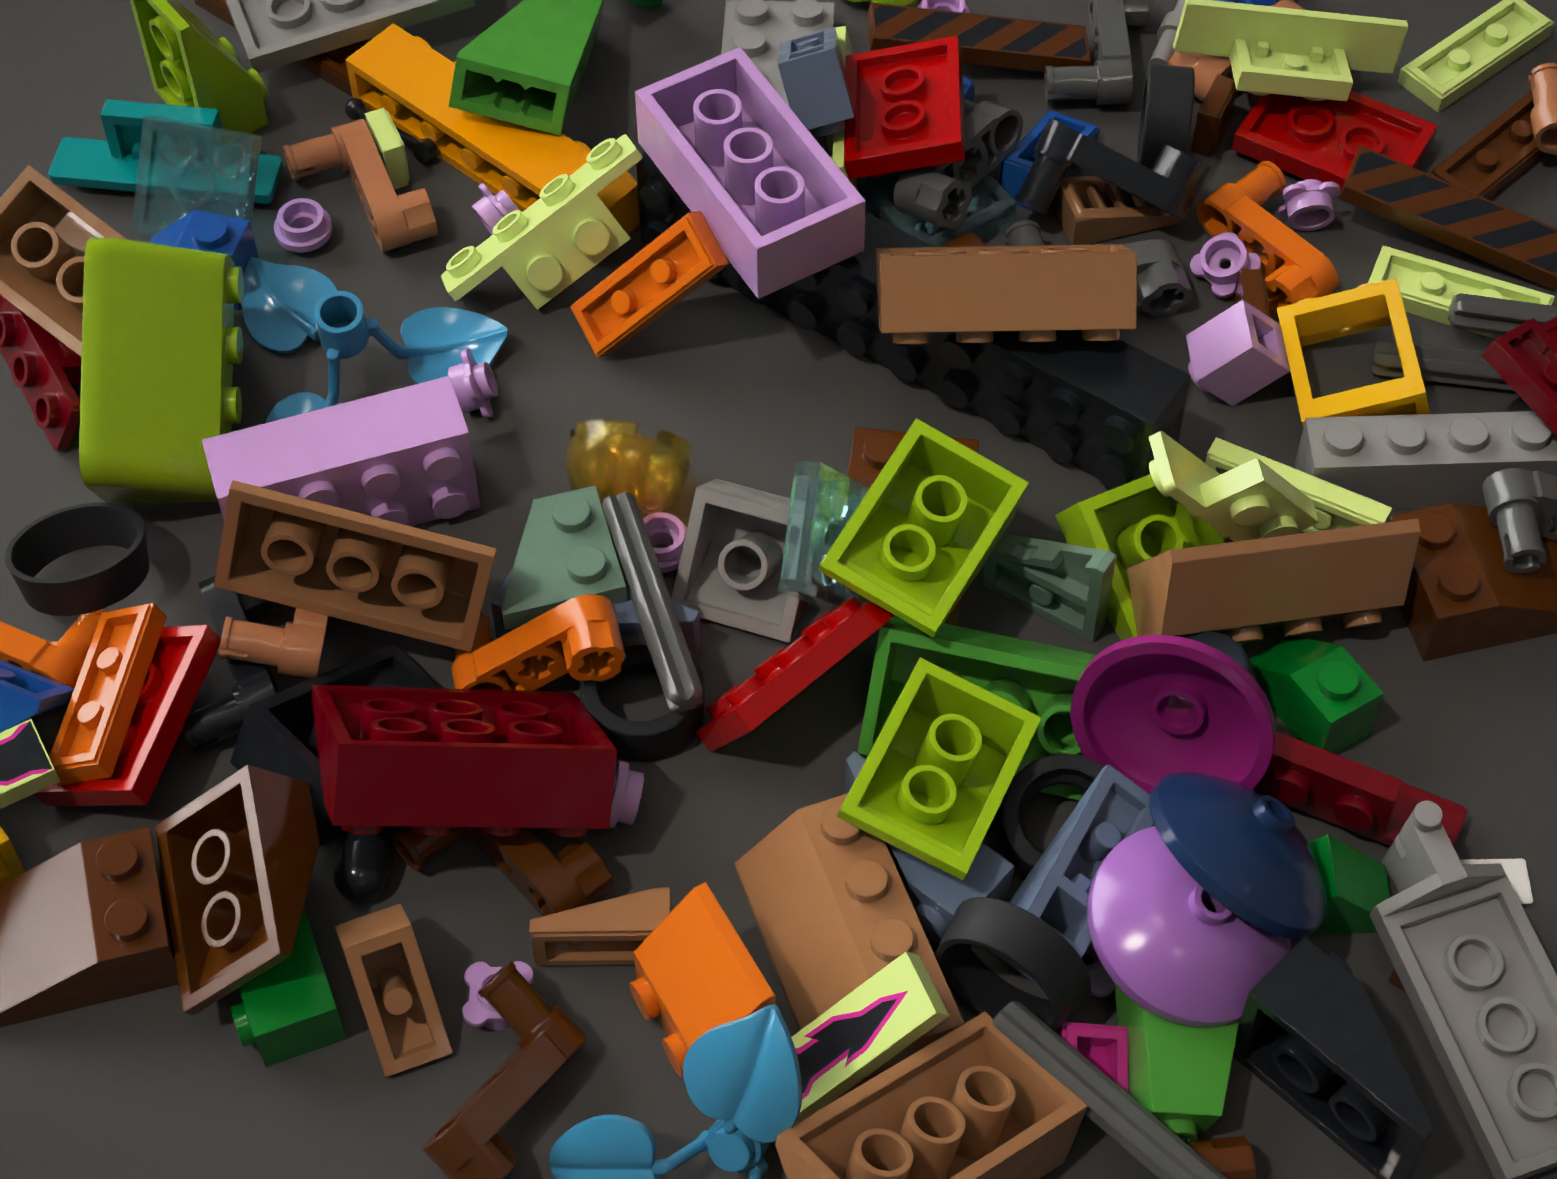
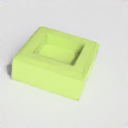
M381 108L365 113L368 129L371 132L394 190L408 186L410 174L405 145L389 112Z

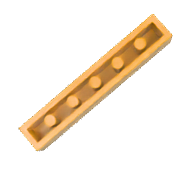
M394 23L345 59L353 98L361 99L370 111L384 108L385 111L389 112L396 127L419 141L425 138L434 141L438 149V157L478 184L483 183L493 194L496 195L503 190L521 212L540 199L539 194L541 190L551 180L562 174L570 176L587 163L586 158L591 149L583 142L574 141L563 133L556 135L448 107L456 61L452 62L432 49L423 38L412 36ZM626 171L597 194L627 234H629L640 225L637 182Z

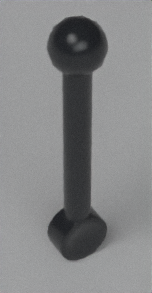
M358 98L350 99L344 107L345 114L353 120L364 119L366 121L365 113L371 112L366 109V104ZM396 127L404 145L414 150L417 160L427 163L437 157L438 149L434 141L429 138L419 141Z

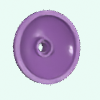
M1155 826L1135 832L1116 845L1101 862L1091 882L1087 902V920L1092 943L1099 960L1115 984L1130 999L1148 1012L1167 1021L1197 1028L1220 1027L1240 1021L1248 993L1291 950V938L1281 937L1254 926L1230 911L1202 888L1176 860ZM1201 898L1207 900L1214 907L1216 913L1209 911L1203 905Z

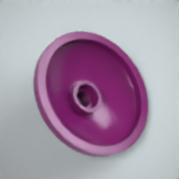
M1145 635L1117 642L1097 654L1088 663L1077 682L1071 699L1072 729L1083 755L1103 766L1110 764L1149 794L1163 777L1177 772L1205 773L1235 781L1253 789L1268 769L1276 742L1275 719L1271 705L1259 684L1232 658L1211 646L1192 639L1170 635Z

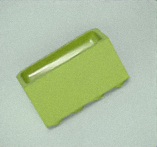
M89 238L86 243L83 282L79 464L84 485L106 503L218 502L202 440L230 433L232 424H240L242 417L241 391L239 387H232L233 364H241L243 358L241 327H233L234 304H242L244 299V276L242 267H235V263L229 254L119 238Z

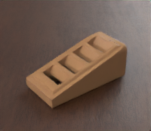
M1097 176L1064 178L1058 192L1054 196L1053 208L1071 245L1093 244L1181 222L1180 219L1155 206H1149L1147 202ZM1132 199L1136 207H1128L1125 201ZM1113 204L1114 207L1107 208L1106 205Z
M671 887L639 891L530 919L529 934L535 965H635L633 952L672 911Z

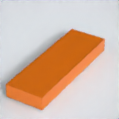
M701 211L690 212L573 303L570 308L596 357L609 356L729 265V262Z
M155 603L102 612L50 754V760L61 781L56 783L58 786L112 777L167 615Z

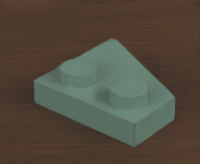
M596 485L533 499L501 605L505 630L519 627L580 595H602L610 599L613 604L626 602V585Z
M1004 533L984 565L983 587L1093 643L1105 626L1116 554L1108 550Z

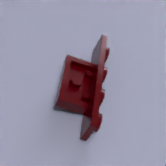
M0 295V352L11 370L15 385L20 387L29 403L37 426L43 429L52 448L55 451L68 450L80 420V399L71 384H81V357Z
M1276 731L1275 748L1268 769L1253 788V790L1261 795L1272 796L1285 805L1388 846H1391L1414 808L1421 801H1432L1441 808L1443 814L1441 823L1453 847L1467 815V809L1462 805L1403 783L1404 781L1278 731Z

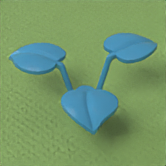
M251 257L244 272L242 313L250 336L260 347L277 354H291L298 351L310 337L313 341H320L323 349L327 352L328 394L326 400L310 392L290 395L276 404L271 410L266 423L342 404L337 403L340 394L341 359H348L358 355L366 347L371 336L395 358L409 359L408 373L414 384L448 376L449 367L463 363L461 351L467 348L471 350L477 364L487 362L491 367L508 339L507 327L488 316L458 308L433 307L418 311L404 320L400 330L401 339L405 346L402 347L380 328L376 318H365L362 302L356 295L348 291H337L335 284L328 277L314 269L296 265L276 264Z
M777 1005L766 1006L746 1017L713 1027L703 1033L686 1053L683 1063V1079L688 1095L699 1111L708 1117L717 1119L709 1130L702 1131L696 1140L671 1156L655 1160L656 1144L654 1136L645 1124L622 1115L591 1117L571 1127L555 1142L548 1159L554 1178L660 1179L659 1174L670 1173L701 1152L708 1151L711 1160L720 1169L727 1172L746 1171L749 1175L748 1179H762L768 1170V1164L762 1156L771 1144L776 1141L778 1134L788 1128H792L799 1116L802 1104V1083L796 1049Z

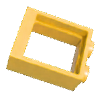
M1397 278L1379 283L1363 284L1355 289L1318 298H1306L1297 303L1276 308L1303 427L1306 418L1430 414L1427 395ZM1389 325L1392 326L1404 377L1313 399L1302 352L1303 346Z

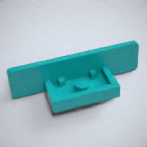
M106 99L100 116L107 140L64 137L59 144L48 171L50 181L55 185L268 204L273 200L283 170L282 158L276 155L227 151L218 109Z

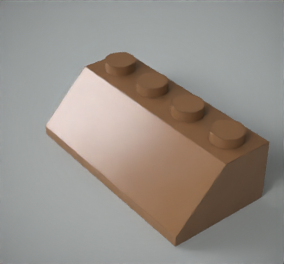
M28 164L0 198V295L81 357L84 254L86 243L89 238H126Z
M1122 244L876 248L879 329L881 333H893V343H930L931 332H956V342L986 343L994 341V331H1019V341L1049 342L1057 340V330H1082V340L1112 341L1120 339V329H1136L1137 252Z
M233 480L229 488L214 587L471 652L484 607L497 549Z
M1419 519L1189 547L1164 552L1127 569L1137 636H1184L1212 631L1226 634L1237 643L1242 644L1262 640L1261 629L1282 626L1284 637H1294L1323 631V620L1342 618L1344 629L1383 623L1381 612L1402 606L1405 603L1421 532Z
M848 793L797 809L734 863L735 872L799 1031L904 952L920 956L950 1015L838 1098L964 1024L885 841L837 818Z
M983 1012L796 1123L792 1128L781 1132L777 1136L775 1146L787 1179H1040L1065 1162L1088 1105L999 1031L993 1024L994 1019L986 1012Z

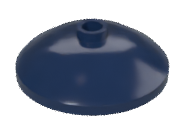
M1200 772L1168 774L1153 788L1149 797V808L1159 835L1188 874L1222 905L1254 926L1285 938L1301 939L1304 936L1308 937L1325 921L1327 915V896L1322 875L1311 847L1295 825L1294 816L1279 800L1269 795L1262 796L1241 783Z

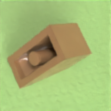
M401 903L334 926L385 1078L452 1054L453 1052L412 925Z

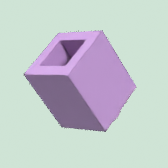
M1243 299L1186 335L1191 360L1188 364V370L1192 380L1200 390L1214 394L1231 406L1236 405L1290 372L1280 324Z

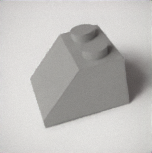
M713 479L696 487L671 601L700 611V618L790 643L820 572L818 568L824 557L834 510L720 479Z

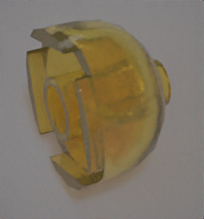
M605 419L581 421L577 423L576 430L571 429L567 451L566 475L571 491L596 485L601 505L603 500L609 495L617 496L622 492H629L635 496L643 519L647 515L671 509L680 497L689 472L693 447L685 439L659 428L656 440L637 434L638 423Z

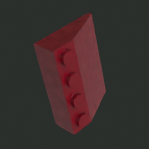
M313 685L312 704L323 800L333 826H341L344 831L359 835L378 834L383 831L384 826L411 827L414 832L432 836L449 834L453 831V827H479L482 832L494 836H514L521 832V828H547L548 832L563 837H580L586 835L588 829L610 828L617 749L574 692Z

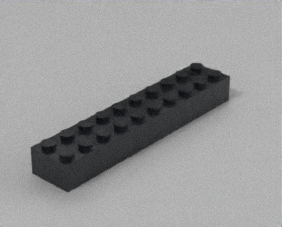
M644 152L642 159L636 163L641 241L649 244L691 211L648 154ZM866 212L863 252L760 299L755 296L730 262L729 265L710 278L716 279L743 293L747 299L756 304H764L791 318L801 328L814 330L839 343L851 354L862 355L889 369L899 379L914 382L939 395L949 405L956 408H964L987 420L1001 432L1015 435L1044 450L1051 458L1059 462H1067L1098 478L1102 484L1110 489L1150 474L1149 463L1154 460L1149 436L1163 431L1176 442H1179L1191 375L1120 339L1112 341L1082 340V330H1057L1056 341L1024 342L1019 341V331H994L993 342L961 343L956 342V332H931L930 343H893V333H881L879 329L876 248L934 246Z

